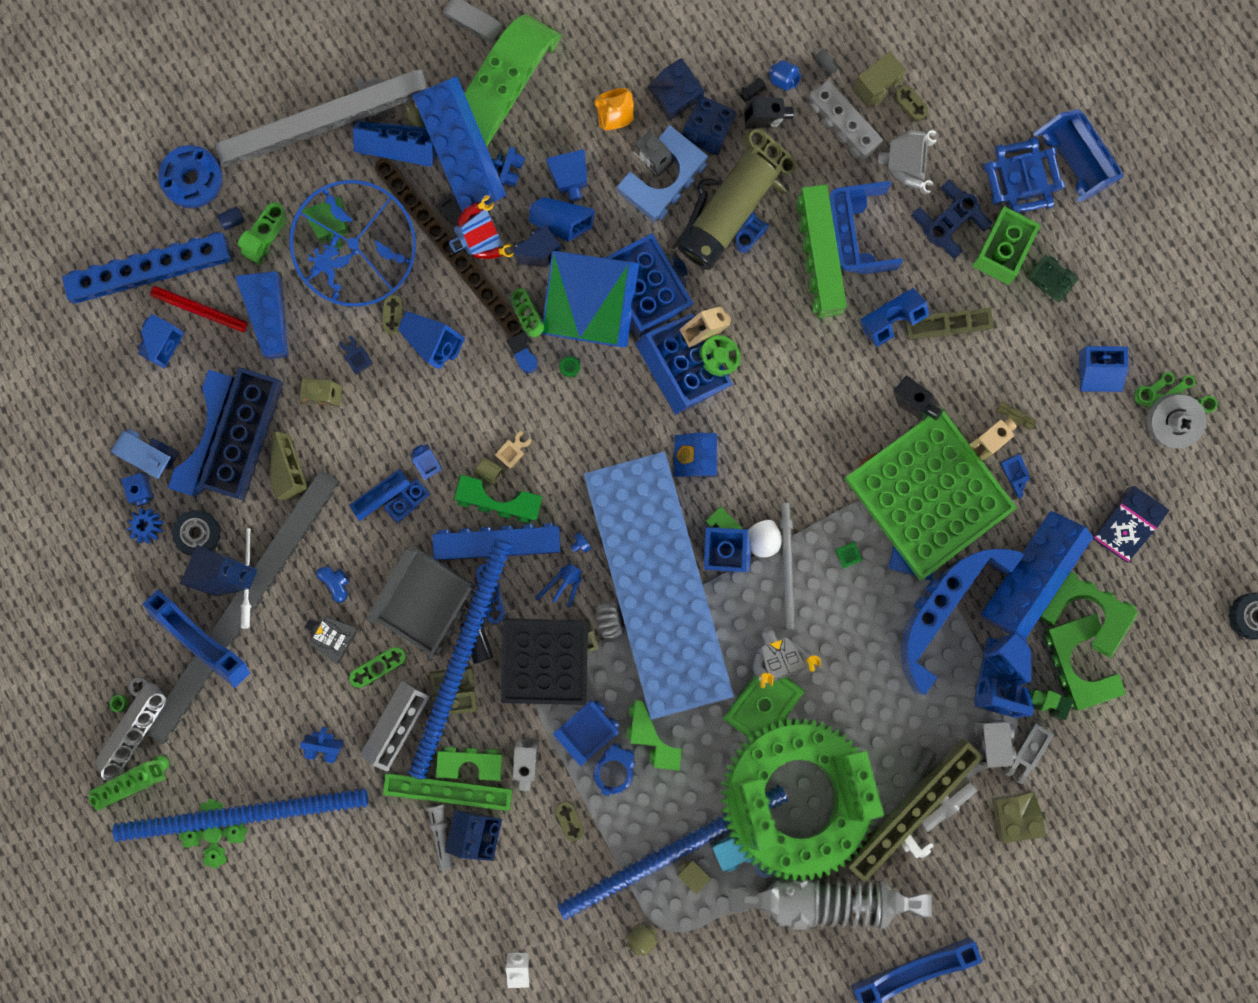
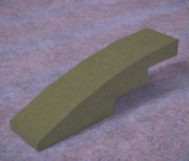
M991 307L972 311L963 310L952 313L932 314L913 326L906 321L909 340L995 329Z

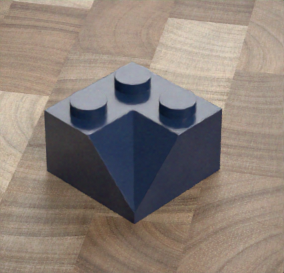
M682 58L666 67L647 87L669 120L695 105L699 98L704 96V89Z

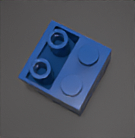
M1086 346L1079 351L1080 392H1123L1129 368L1128 347Z

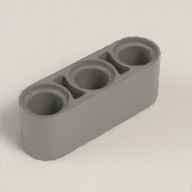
M449 0L441 13L444 18L453 20L454 24L464 30L467 28L471 31V34L481 40L484 38L488 41V44H492L502 28V25L496 19L464 0Z

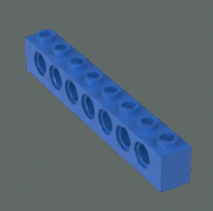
M214 232L210 233L206 238H192L183 244L173 243L168 245V248L151 249L143 255L132 254L128 256V259L110 260L106 265H91L87 270L83 271L73 270L68 272V275L62 276L67 300L76 304L233 261L227 237L223 233ZM207 247H212L211 252L204 255V250ZM191 252L190 259L184 260L185 254ZM171 257V263L164 266V261ZM151 263V268L148 271H144L145 265ZM131 268L130 275L124 276V272ZM111 274V279L105 282V276ZM88 279H91V284L88 287H85V282Z

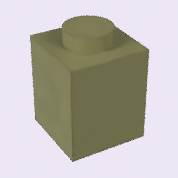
M693 858L689 861L685 859L677 868L679 870L677 876L695 894L711 880L710 875Z

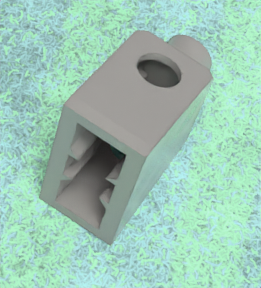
M522 738L517 740L514 751L513 779L518 780V790L529 791L531 781H535L539 740Z

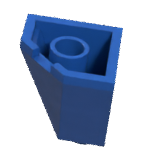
M406 311L398 328L399 332L424 361L437 369L443 367L444 362L448 359L453 360L458 356L465 340L462 335L446 324Z

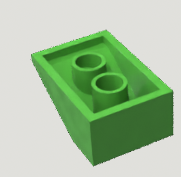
M1004 206L980 248L972 267L1009 285L1017 276L1041 225Z

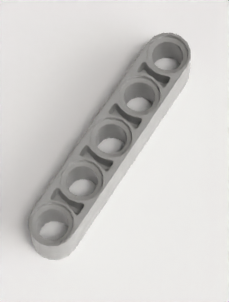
M150 683L141 689L97 757L95 765L104 780L110 781L119 776L165 705L166 698L158 685Z

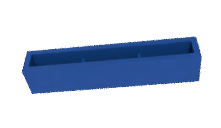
M544 523L540 528H534V524L521 525L522 529H513V526H501V530L493 531L492 527H481L480 531L471 532V528L459 529V533H450V530H438V534H432L434 559L439 561L490 557L489 552H492L491 546L495 544L493 542L494 539H500L512 545L508 549L509 555L507 554L506 556L561 553L559 526L555 527V523Z

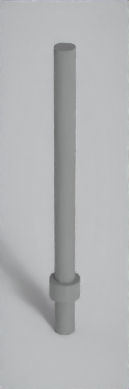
M781 503L782 520H780V529H782L786 629H794L791 550L793 520L790 519V503Z

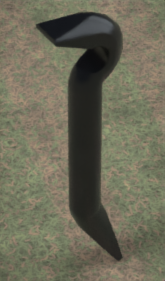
M705 178L699 182L697 189L700 196L686 230L673 245L672 250L678 247L703 210L708 196L707 191L703 187L705 185H720L719 181Z

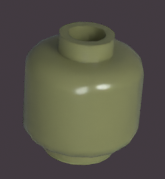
M637 924L627 934L626 940L628 943L626 945L637 956L640 954L646 956L658 943L655 937L657 932L649 924L646 926Z

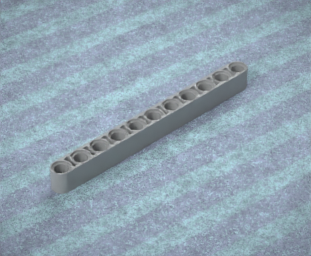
M415 70L221 141L215 145L220 165L228 167V164L231 163L238 164L414 100L413 94L428 88L423 71Z

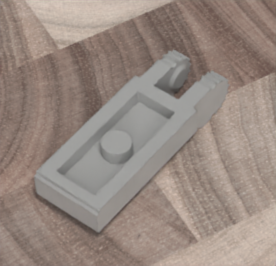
M1034 723L1016 752V760H1013L1014 766H1009L1006 775L1011 777L1019 764L1025 766L1017 779V782L1022 784L1029 773L1034 770L1054 734Z

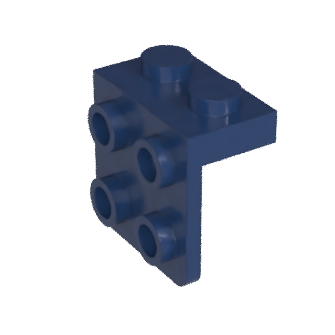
M701 96L685 124L682 135L707 153L719 156L725 137L736 118L737 112L707 97Z

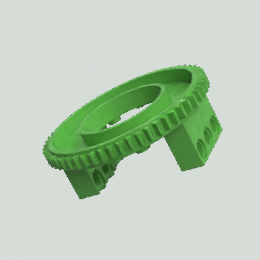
M796 718L793 719L792 723L790 719H785L784 724L782 721H776V726L770 723L768 724V729L761 727V733L755 731L753 732L754 738L751 736L746 738L748 744L744 742L740 744L743 750H735L738 757L730 758L734 764L727 765L726 767L730 770V773L723 774L728 780L721 782L726 787V790L720 791L721 794L725 795V798L721 799L720 802L726 804V807L722 808L721 811L727 812V815L722 819L729 821V824L725 826L726 829H732L729 837H736L733 844L736 846L741 845L738 851L740 853L746 852L744 858H752V865L759 863L758 869L764 870L766 868L767 874H771L774 871V876L778 878L782 874V879L787 880L790 876L793 881H796L797 877L801 881H805L806 876L809 880H814V874L817 878H822V872L829 876L830 869L837 872V865L845 867L844 860L851 862L850 855L857 856L856 848H863L861 841H867L868 839L865 834L871 833L868 826L874 825L871 819L884 816L867 751H857L859 749L858 746L851 747L852 740L845 741V734L838 736V729H834L831 732L832 726L827 725L824 728L823 722H818L816 725L815 720H810L808 723L807 719H802L799 722V719ZM794 760L807 761L819 767L828 777L834 792V806L828 822L821 830L804 838L789 837L774 827L775 821L772 820L768 803H770L769 798H766L765 795L766 784L773 772L781 765Z

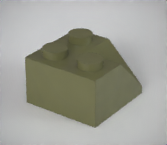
M890 51L858 76L853 91L867 108H870L872 105L876 107L884 101L888 88L892 85L896 87L904 80L903 76L906 69Z
M1034 792L992 798L999 841L1009 843L1046 837L1043 814Z

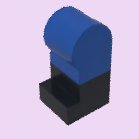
M524 331L506 340L521 370L529 374L535 372L538 368V362L525 345L529 342L526 332Z

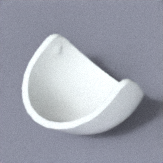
M764 520L758 522L748 530L751 553L755 556L770 557L780 550L783 542L782 534L774 521Z

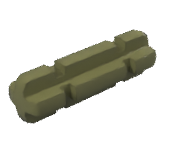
M1001 402L996 409L1001 415L1005 414L1007 418L1012 419L1019 425L1023 424V427L1028 430L1033 429L1036 424V419L1030 416L1026 417L1027 414L1014 407L1010 408L1009 404Z

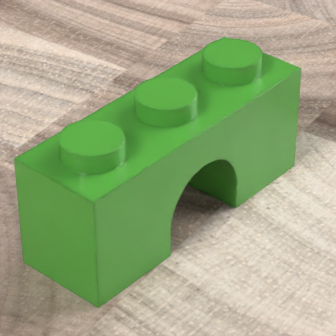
M443 747V750L438 751L436 777L459 778L462 764L472 762L479 769V780L500 781L502 779L503 754L498 753V749H486V753L477 752V748H465L463 752L456 751V747Z

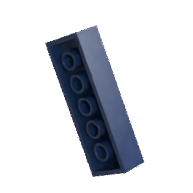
M241 367L238 368L198 487L245 501L284 385L283 382L267 375Z

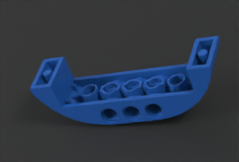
M1010 549L980 551L955 561L938 578L930 581L926 587L928 591L926 595L920 596L913 606L916 609L906 624L901 642L903 671L914 692L926 695L938 678L918 664L917 661L985 564H989L1001 574L1011 573L1024 554ZM948 579L952 582L951 589L947 586ZM936 596L940 600L939 606L934 602ZM924 613L928 617V621L926 624L922 620V616Z

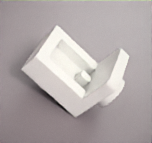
M909 835L901 844V847L906 853L910 851L915 858H924L931 852L930 849L933 847V844L927 840L918 846L912 836Z
M528 953L507 954L506 975L508 988L529 987Z

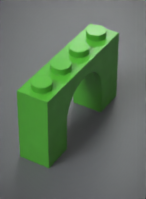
M1070 572L1039 619L1054 627L1064 609L1071 602L1087 599L1097 603L1105 614V622L1092 643V649L1112 659L1136 619L1138 611L1135 610L1136 607L1127 601L1122 603L1116 600L1114 594L1108 591L1103 593L1096 589L1097 586L1087 580L1083 582L1077 579L1078 576L1075 573Z
M1097 613L1044 630L1046 634L1043 635L1044 642L1047 647L1051 648L1053 653L1050 656L1054 667H1058L1060 673L1058 675L1059 683L1062 688L1065 687L1067 695L1065 697L1074 700L1071 707L1076 711L1126 695L1119 674H1111L1088 682L1080 679L1072 670L1070 657L1074 647L1084 640L1096 637L1102 628Z

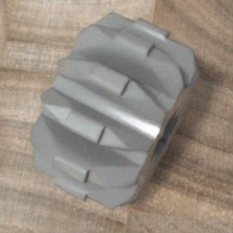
M608 602L599 605L596 611V620L604 638H614L622 635L624 621L618 604L616 602Z

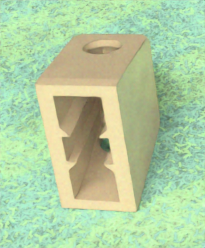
M719 306L700 312L679 330L688 347H692L722 332L730 325L731 317ZM700 326H704L706 328L699 331Z
M1010 418L1004 422L999 420L969 445L981 461H983L1014 437L1012 431L1017 426Z

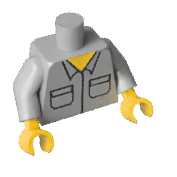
M772 630L762 634L765 646L761 647L755 655L753 671L760 680L761 688H765L766 684H770L772 687L774 681L799 673L806 668V665H808L809 671H815L814 665L821 667V659L816 655L811 656L796 643L791 642L789 638L777 641Z

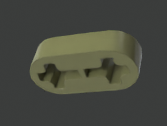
M902 86L897 90L895 100L913 121H922L928 113V107L925 102L909 86ZM901 92L904 94L909 93L908 99L910 102L906 98L903 100L900 98ZM913 105L917 109H923L921 112L922 115H920L919 113L916 115L914 114L915 108L913 107Z
M390 295L384 301L383 328L390 335L400 333L398 328L403 318V302L396 295ZM393 300L399 304V306L395 307V313H392V308L388 306ZM392 317H394L395 323L398 324V327H394V330L387 326V324H391Z
M570 802L560 803L556 814L562 830L568 840L578 841L583 836L584 830L577 811ZM562 806H566V808L572 809V811L569 812L571 820H567L565 814H560V812L563 810ZM571 822L575 828L579 827L580 829L577 837H574L573 834H568L571 830L569 825Z

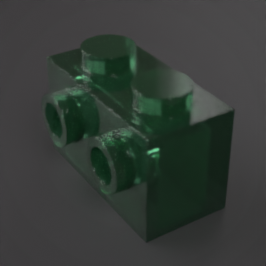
M1046 254L1026 277L1058 303L1065 298L1079 280L1071 270L1064 269L1054 257L1047 256Z

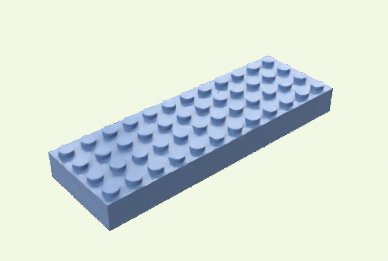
M665 451L584 473L651 720L734 697Z

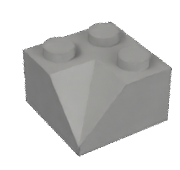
M1003 720L974 722L977 751L983 756L979 765L987 768L1014 766L1013 760H1016V750L1012 747L1011 738H1014V730L1010 722Z

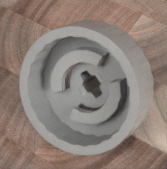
M1172 393L1160 397L1152 404L1147 415V428L1151 437L1159 444L1173 449H1182L1196 443L1201 438L1206 427V415L1203 406L1196 399L1183 394ZM1176 411L1169 416L1168 424L1166 425V419L1171 412Z

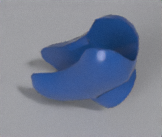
M330 567L319 568L316 571V576L328 586L332 599L338 603L344 602L348 597V591L345 587L350 582L348 577L341 569L334 572Z

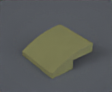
M472 666L464 668L466 671L462 673L461 685L458 686V692H455L457 696L453 698L454 704H451L452 709L448 711L450 715L477 711ZM445 670L433 671L429 674L433 703L437 701L436 695H439L438 689L441 688V682H444Z

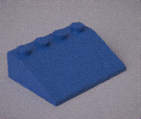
M653 233L604 257L639 263L635 294L631 303L630 328L636 338L656 329L694 304Z
M693 313L645 333L635 343L675 415L694 407L733 385L728 374L719 377L705 370L703 367L705 364L699 356L700 348L704 342L688 347L679 329L694 318ZM706 355L707 360L711 359V356ZM719 365V370H725L722 365Z

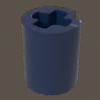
M238 206L217 215L225 231L245 222Z

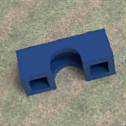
M911 288L872 313L867 314L860 321L866 336L878 347L894 337L891 325L893 322L906 320L913 326L930 314L927 302L914 288Z

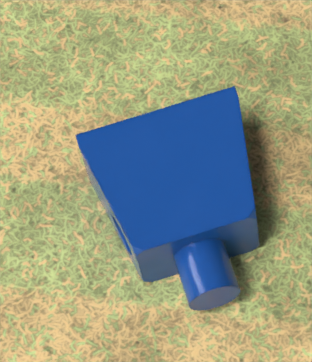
M584 149L546 158L547 166L559 193L568 192L571 202L581 200L580 189L588 187Z

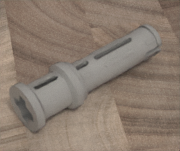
M444 804L425 807L426 811L429 812V829L433 831L439 871L453 868L450 854L445 852L448 840L446 835L448 822L445 821Z

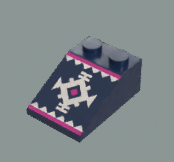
M1136 486L1129 487L1099 528L1093 540L1128 563L1158 528L1169 512V509Z

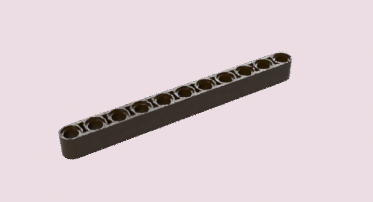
M387 158L379 159L375 164V170L379 178L509 337L522 333L523 327L518 316L463 249L457 252H453V250L451 252L444 251L449 241L454 239L453 236L396 166ZM384 167H390V171L388 173H381V170ZM397 182L403 183L400 189L393 188ZM409 198H416L414 204H406ZM421 214H429L426 220H419ZM435 229L442 230L439 236H432V231ZM460 260L467 261V265L464 268L457 267V263ZM479 276L480 281L472 284L470 283V278ZM487 291L493 293L492 298L489 300L482 298L483 294ZM499 307L506 309L502 316L495 314L496 309ZM511 323L519 325V328L514 332L508 330Z

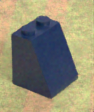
M196 545L180 584L213 596L250 589L258 569L227 555Z

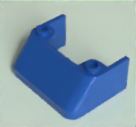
M1073 110L1060 113L1033 133L1035 137L1043 135V141L1048 147H1058L1079 180L1076 188L1080 196L1076 199L1078 203L1090 199L1123 178L1120 167L1082 111Z
M890 181L841 187L831 192L829 199L842 270L860 274H872L898 270L903 263L902 258L876 262L874 256L869 253L859 254L853 215L861 214L865 211L867 197L886 194L891 186Z

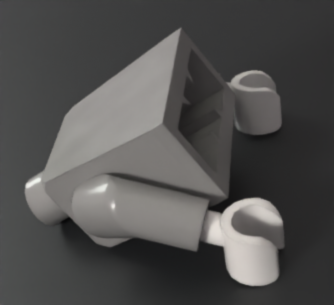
M914 130L905 132L897 137L896 140L890 142V152H879V164H889L888 168L894 178L905 185L915 189L920 188L923 194L931 193L930 190H926L925 184L932 186L933 182L931 180L922 182L921 179H925L927 148L937 141L930 139L929 136H935L936 132L934 130H930L927 134L923 131Z

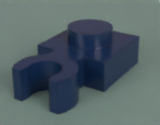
M350 335L348 336L351 340L349 346H345L342 341L339 342V345L344 351L348 352L344 358L357 375L374 363L362 345L356 348V340Z

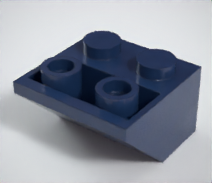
M546 226L543 228L538 227L530 234V238L526 241L521 240L514 246L512 252L518 264L548 267L551 263L552 251H562L561 244Z
M454 810L445 852L463 859L493 861L502 819L470 811Z

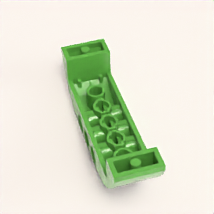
M527 14L515 19L503 32L465 92L486 147L546 51L553 52L562 37V34Z

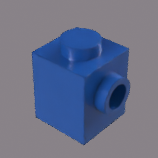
M138 473L121 479L128 503L136 504L139 507L148 504V500L154 498L146 474Z

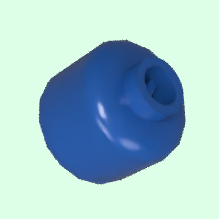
M785 60L773 64L769 71L771 83L784 91L796 88L801 78L799 68Z

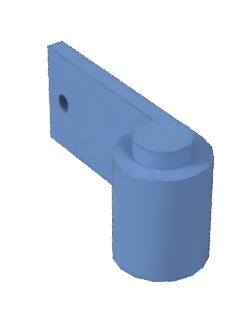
M129 428L128 431L123 430L110 452L159 479L171 457L139 439L140 434Z

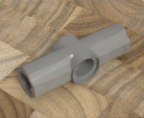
M964 777L924 819L921 825L927 832L943 819L954 815L960 809V805L977 792L972 783Z

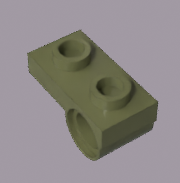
M485 457L477 466L472 478L482 480L483 489L487 494L503 471V468Z

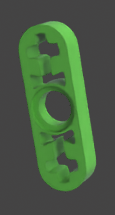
M524 288L514 290L510 300L524 331L530 337H538L544 331V323L531 295ZM527 309H531L527 316H523Z
M394 647L353 670L349 677L350 683L356 688H362L401 666L406 661L405 651L402 648ZM392 652L401 653L402 656L399 657L400 662L396 660L390 662L389 664L392 667L388 669V664L383 657L386 656L388 660L393 657ZM377 661L382 662L384 665V670L380 674L375 673L372 669L373 664ZM368 667V671L373 678L370 679L368 675L363 678L362 684L355 682L356 673L364 674L367 672L364 668Z

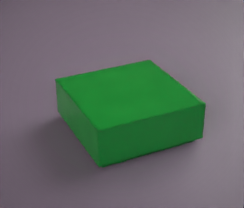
M855 541L835 549L842 569L863 561Z

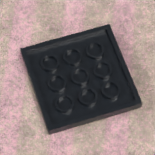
M503 618L501 703L586 705L588 620Z

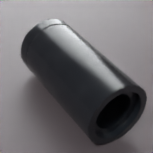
M482 623V628L478 630L480 634L476 636L477 642H474L475 647L471 649L473 652L470 654L474 664L494 657Z

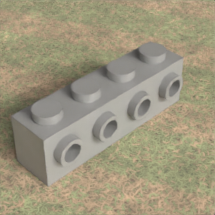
M829 80L810 95L808 106L815 114L819 113L823 118L822 122L828 129L832 128L837 133V139L842 144L846 143L850 147L849 151L854 158H860L863 161L881 146L883 139Z
M401 681L360 756L371 765L388 772L430 696L417 687Z

